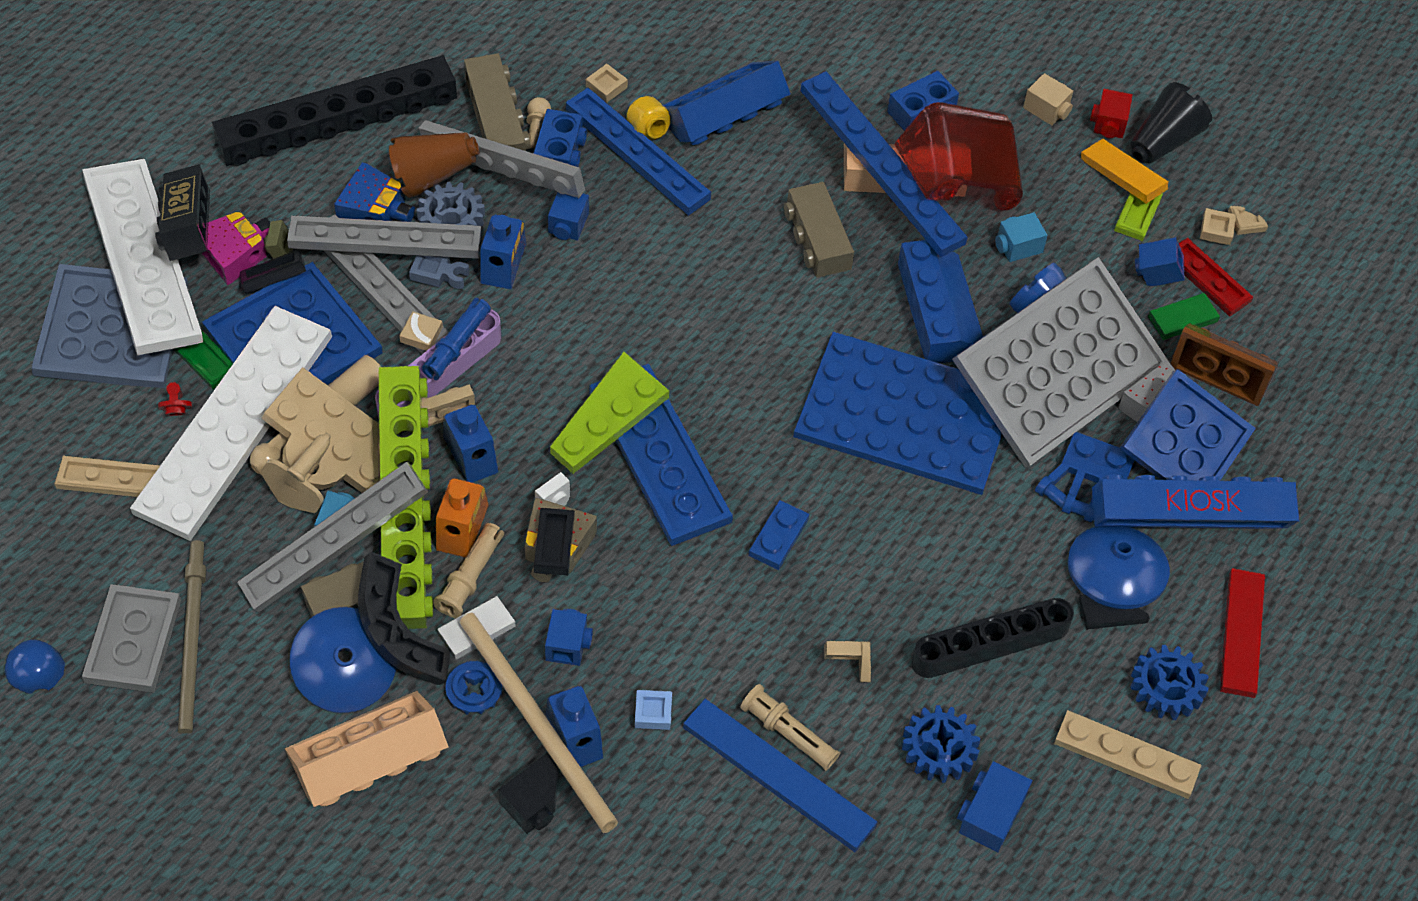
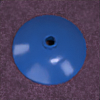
M1093 527L1084 531L1073 542L1067 561L1069 574L1082 593L1097 603L1117 609H1134L1154 602L1164 592L1170 575L1169 562L1162 548L1151 537L1131 527Z
M351 607L331 608L310 618L298 631L290 651V671L299 692L316 707L333 713L356 712L374 704L388 690L396 672V667L388 663L369 640L361 622L359 609ZM342 650H347L351 653L352 659L348 662H342L338 657V653Z

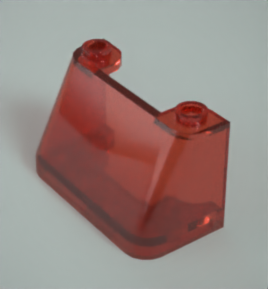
M936 102L925 107L894 144L926 199L946 201L953 198L962 185L994 189L996 194L993 202L1000 210L1013 209L1021 201L1023 187L1013 124L1005 114Z

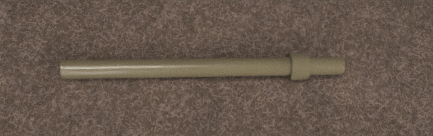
M199 540L190 543L189 564L185 566L184 580L188 583L178 721V733L180 734L193 732L202 583L206 581V566L203 565L204 542Z

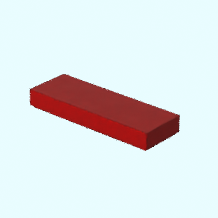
M1188 237L1179 243L1184 255V276L1205 293L1229 317L1252 302L1253 296Z

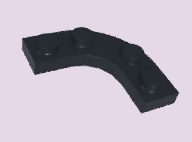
M370 552L364 557L358 591L359 614L369 640L386 661L399 670L436 685L443 684L447 680L451 650L425 640L407 628L397 610L396 595L402 564Z

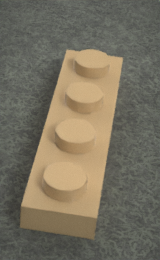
M1068 710L1054 743L1187 799L1191 796L1201 768V764Z

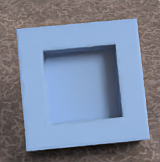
M637 690L635 728L670 730L672 692Z

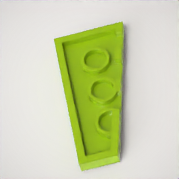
M623 352L550 446V454L574 474L669 398V390L628 354Z

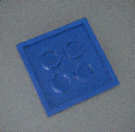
M1176 369L1171 373L1119 449L1160 480H1167L1168 477L1181 475L1187 476V480H1199V478L1206 476H1217L1220 481L1256 428L1180 370Z

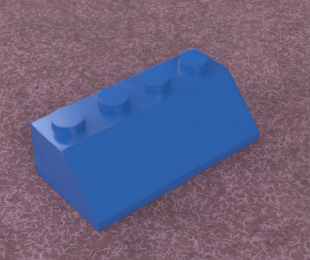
M779 61L752 62L667 102L663 106L669 111V129L680 142H690L691 145H696L708 139L707 134L713 131L721 133L733 127L732 122L738 119L746 121L758 115L757 110L763 107L771 109L782 104L781 99L791 93Z
M926 240L902 243L898 267L924 358L937 363L954 362L952 358L983 337L959 255L952 251L940 257Z

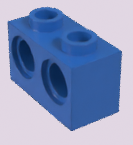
M936 71L891 93L887 112L907 135L916 131L923 132L932 123L940 119L947 120L954 115L959 92L939 71Z
M547 109L534 154L579 167L581 152L578 151L579 145H585L587 138V128H583V115Z

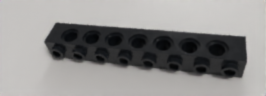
M444 55L213 121L212 126L215 140L226 166L233 164L241 165L250 159L263 155L272 156L280 150L291 147H303L308 142L321 138L330 139L338 133L348 130H360L372 123L379 121L388 122L396 116L406 113H418L423 108L437 104H448L451 100L457 99L456 80Z

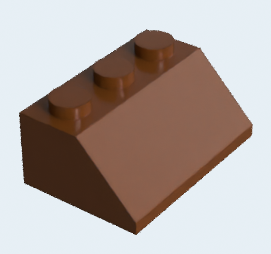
M1191 323L1184 327L1171 361V365L1175 370L1178 369L1186 375L1256 406H1259L1279 362L1270 359L1264 354L1254 352L1234 341H1229Z

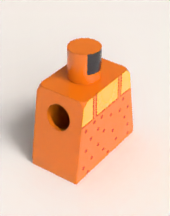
M455 478L450 480L436 516L437 551L466 558L475 543L489 506L485 488L482 485ZM454 526L460 530V534H452L455 532Z

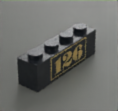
M200 164L163 174V186L159 187L161 201L158 202L160 216L157 217L159 232H155L159 249L166 251L170 261L206 252L208 247L210 189Z

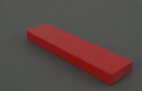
M1234 568L1230 570L1220 692L1255 698L1257 695L1265 574Z

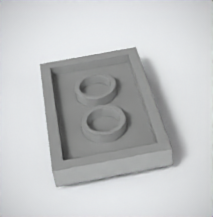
M111 584L82 674L84 683L154 693L180 607V594Z

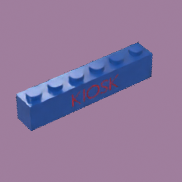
M1112 474L1104 476L1102 480L1092 487L1095 527L1277 529L1289 528L1299 522L1296 482H1283V478L1280 477L1265 478L1262 482L1251 481L1250 477H1235L1231 481H1219L1217 476H1206L1199 478V480H1187V476L1179 475L1168 477L1167 480H1155L1153 475H1141L1135 477V479H1123L1122 475Z

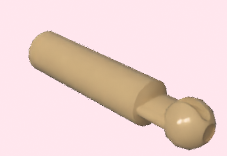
M364 355L328 386L356 406L379 386V367L381 366L372 357ZM279 433L269 443H262L256 446L250 454L252 469L256 473L261 474L268 460L275 459L283 463V448L288 438Z

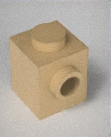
M1044 73L1027 90L1023 108L1048 124L1053 125L1059 118L1064 120L1071 112L1073 107L1071 104L1073 90Z

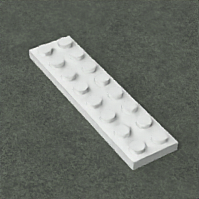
M145 159L82 169L85 185L137 355L203 343L202 332L178 259L170 261L166 251H161L156 241L155 232H159L157 217L160 216L159 201Z
M274 306L130 507L132 514L191 541L247 461L253 449L271 426L261 419L264 412L302 367L307 371L310 370L331 340V330Z

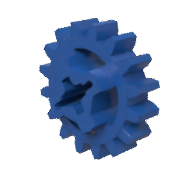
M1162 645L1159 653L1155 649L1149 648L1146 656L1140 655L1131 673V677L1134 678L1130 686L1131 690L1139 691L1135 700L1137 702L1146 701L1148 704L1145 711L1150 712L1153 708L1157 709L1158 718L1161 719L1165 712L1170 713L1173 720H1177L1180 711L1186 717H1189L1194 708H1200L1203 698H1205L1209 689L1205 686L1209 678L1208 675L1199 674L1203 663L1193 664L1191 660L1194 654L1190 652L1186 656L1181 655V648L1179 646L1175 648L1174 652H1169L1166 645Z
M936 705L934 713H930L929 710L923 708L920 718L913 715L910 719V726H905L903 733L905 739L902 743V750L909 751L905 761L906 763H917L914 771L916 774L923 770L927 771V780L929 781L934 778L935 774L940 775L942 783H946L948 774H952L958 780L961 777L962 769L970 772L973 766L972 761H977L979 750L976 748L979 747L980 737L973 736L976 725L965 724L967 718L965 713L959 717L954 716V707H950L947 713L942 712L940 705ZM931 726V729L929 731H923L924 729ZM960 752H963L960 757L951 761L950 758L953 755H960Z

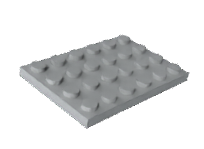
M1099 257L1089 262L952 358L1025 468L1035 463L1122 399L1123 393L1164 361H1168Z

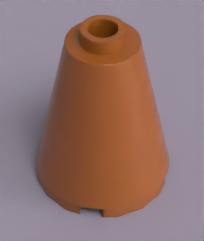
M466 132L400 136L392 138L390 141L394 145L389 146L393 172L396 179H403L406 186L401 187V190L408 198L420 195L476 162V155L480 154L475 137L470 138Z

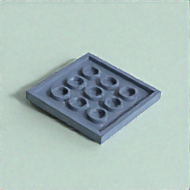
M59 264L31 368L33 376L165 388L173 349L137 355L111 269ZM184 277L186 286L188 287V278Z

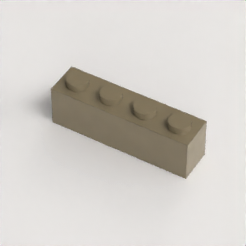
M499 53L464 59L465 79L482 138L524 151L531 149L529 134L527 131L522 132L521 129L524 126L521 109H515V104H517L515 88L508 85V82L511 81L508 65H502Z

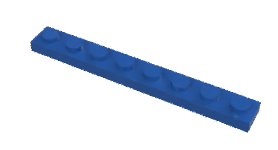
M827 71L801 83L800 91L940 257L966 245L968 238Z

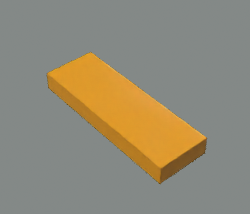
M1105 139L1099 140L1081 152V159L1086 164L1146 204L1168 190L1169 181Z

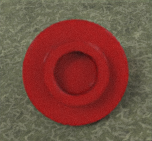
M171 382L166 388L169 400L159 402L158 409L165 411L166 416L186 415V409L192 408V402L180 400L183 396L181 388L176 382Z

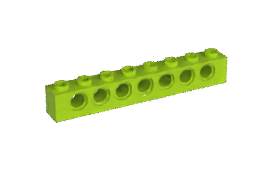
M419 366L379 367L380 480L399 468L397 466L401 462L409 461L413 463L412 467L425 488L430 489L429 469H423V459L429 458L428 438H422V428H428V408H422V398H428L427 378H421ZM401 401L411 402V404L406 407L397 406V404ZM401 431L412 432L410 436L405 438L397 436ZM424 496L381 525V556L402 564L396 595L397 610L401 620L408 629L427 628V617H433L432 596H426V585L432 584V564H425V553L432 552L431 532H425L424 521H431L430 500H424ZM405 523H411L415 526L407 532L398 529ZM404 555L416 557L413 562L408 564L399 562V559ZM405 587L416 589V592L410 596L399 594Z

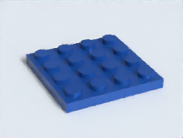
M313 262L305 265L306 272L271 284L202 321L205 332L232 364L274 306L330 329L332 333L331 340L309 370L311 374L326 385L333 382L362 356L368 355L374 359L383 352L381 344Z

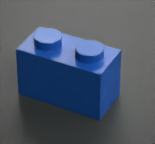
M993 761L987 773L981 770L972 787V790L977 793L972 802L967 799L965 800L957 819L962 821L959 833L999 852L1033 780Z

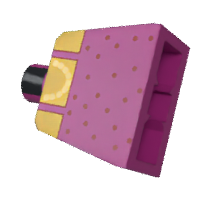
M235 212L209 222L207 251L201 254L227 285L237 280L242 270L255 266L267 257L263 240L268 235L270 221L267 218H263L251 225L242 213Z

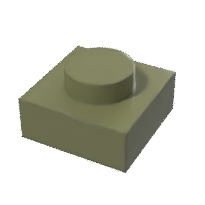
M282 220L271 221L268 235L265 236L266 251L271 254L273 259L293 251V248H288L289 230Z

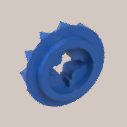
M470 661L457 666L449 674L446 681V695L454 709L463 710L466 715L470 712H478L482 715L484 710L495 707L497 700L502 696V684L487 663ZM466 682L472 685L483 682L480 686L483 696L475 692L468 695Z

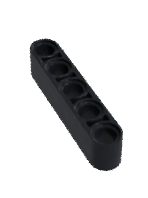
M1052 598L924 636L916 643L911 662L912 669L920 677L933 678L1059 640L1068 633L1074 616L1073 607L1065 599ZM1050 617L1058 618L1061 622H1055ZM1018 627H1026L1030 631H1022ZM986 636H993L999 641H992ZM960 645L965 647L967 650L961 651L956 649L954 646ZM922 655H930L935 660H926Z

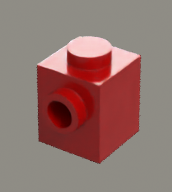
M1103 88L1100 103L1094 104L1090 121L1095 122L1093 133L1102 134L1107 138L1117 137L1123 139L1133 94Z

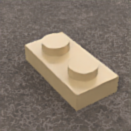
M470 384L460 388H451L444 393L429 398H422V408H428V427L443 422V416L469 405H475L474 393Z

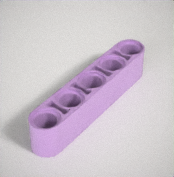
M491 309L490 313L462 347L465 349L459 351L461 355L456 361L448 365L439 380L428 378L421 369L423 364L434 353L435 345L408 365L419 366L421 378H427L428 398L437 395L500 343L501 324L499 315ZM378 390V391L376 392V395H375V401H376L377 414H378V419H379V390ZM401 401L397 404V406L406 407L407 404H411V402Z

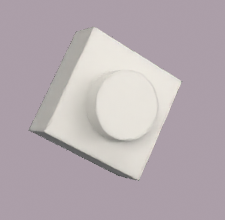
M560 472L535 490V499L540 498L565 506L570 497V481Z

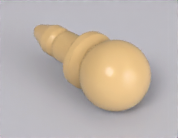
M541 97L532 99L527 106L528 116L526 121L530 125L528 134L531 148L536 146L546 110L551 109L550 103Z

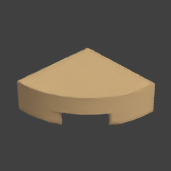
M1241 206L1229 207L1228 213L1236 214L1234 228L1237 235L1265 232L1268 225L1260 215L1257 217L1245 211V208Z

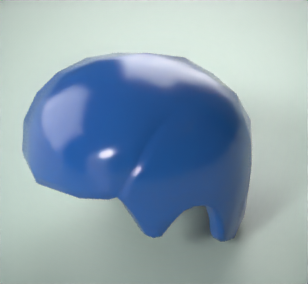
M36 639L27 640L9 652L6 658L4 673L11 686L22 692L32 694L38 689L50 690L64 674L65 662L61 654L53 646Z

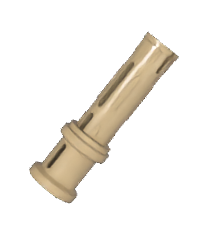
M486 523L458 571L449 574L447 586L442 594L437 595L433 601L434 607L439 612L453 618L461 616L463 604L468 596L473 595L477 589L476 580L496 546L504 537L503 530L496 534L500 529L499 526Z
M761 684L756 685L745 697L740 708L744 712L750 711L763 721V727L768 731L777 730L827 771L838 759L840 753L791 716L785 703L779 704L764 692V687Z

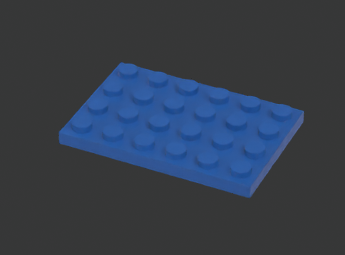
M832 332L793 437L982 495L1002 433L959 369Z

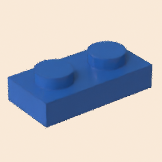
M779 500L750 548L749 556L779 570L808 522L810 514Z

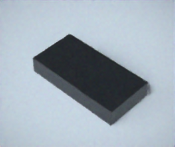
M295 250L242 270L240 272L241 283L245 293L248 294L306 272L300 250Z
M540 508L534 573L569 575L575 510Z

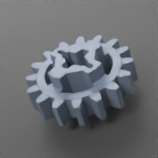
M447 182L446 188H441L437 184L435 185V192L426 190L425 199L419 198L417 218L420 223L483 226L485 208L484 204H482L481 195H475L473 187L464 190L463 183L461 182L457 187H452L451 182ZM468 208L471 209L470 215L467 214V209H468ZM432 210L434 211V214H435L434 217L431 216Z

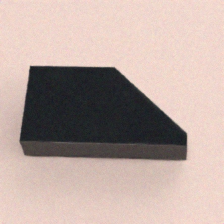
M1086 594L1079 597L1086 630L1145 624L1150 619L1149 614L1140 608L1117 609L1097 603Z

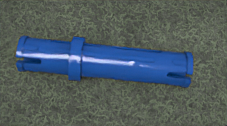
M474 298L445 338H441L436 343L434 353L421 367L422 372L428 378L439 380L448 365L456 361L461 355V352H459L491 311L490 305L485 300L481 299L479 302V298Z

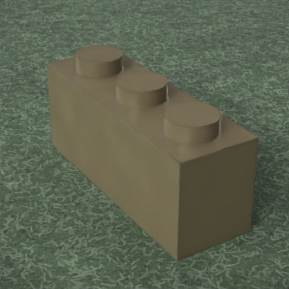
M819 182L789 189L788 200L784 203V213L788 221L792 220L795 225L793 230L796 243L798 245L802 244L805 249L803 256L806 267L813 269L816 278L852 270L854 250L825 183Z

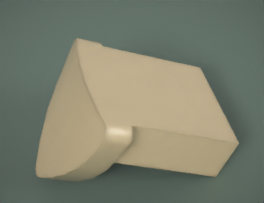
M827 641L825 643L824 659L859 660L860 682L871 681V642Z

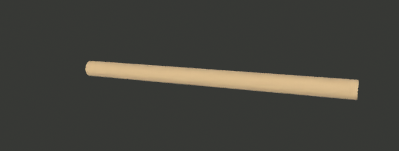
M474 613L464 615L460 620L461 626L601 831L607 833L613 830L618 824L617 819Z

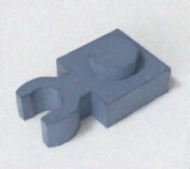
M417 255L410 269L409 276L412 281L440 287L443 281H447L453 288L463 289L464 279L456 275L468 276L469 265L463 262L450 264V257Z

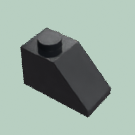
M548 752L498 789L499 803L526 834L534 828L541 830L552 821L556 810L560 769Z

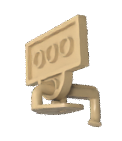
M302 367L261 418L288 438L283 448V463L270 459L264 465L261 474L278 502L290 508L316 513L324 501L323 495L319 490L334 487L344 479L363 493L380 481L379 423Z

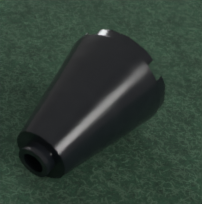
M1178 82L1169 83L1160 93L1130 143L1133 157L1141 163L1145 161L1153 163L1206 131L1210 126L1209 123L1212 121V114L1204 100L1199 95L1193 98L1187 93L1190 88Z

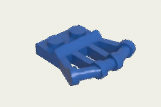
M1075 432L1062 464L1039 482L1035 492L1040 496L1046 495L1062 508V512L1067 514L1073 512L1082 515L1084 520L1092 523V520H1094L1093 497L1090 504L1076 500L1083 479L1098 483L1104 476L1112 474L1122 475L1123 479H1127L1134 459L1117 446ZM1067 473L1074 474L1076 476L1068 495H1065L1054 486Z

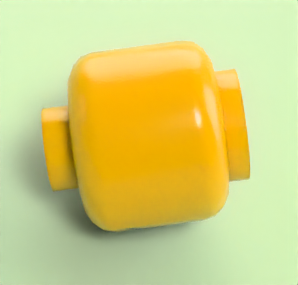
M644 96L638 98L629 106L626 120L633 125L637 132L644 134L651 141L662 137L667 132L670 126L669 111L657 99Z

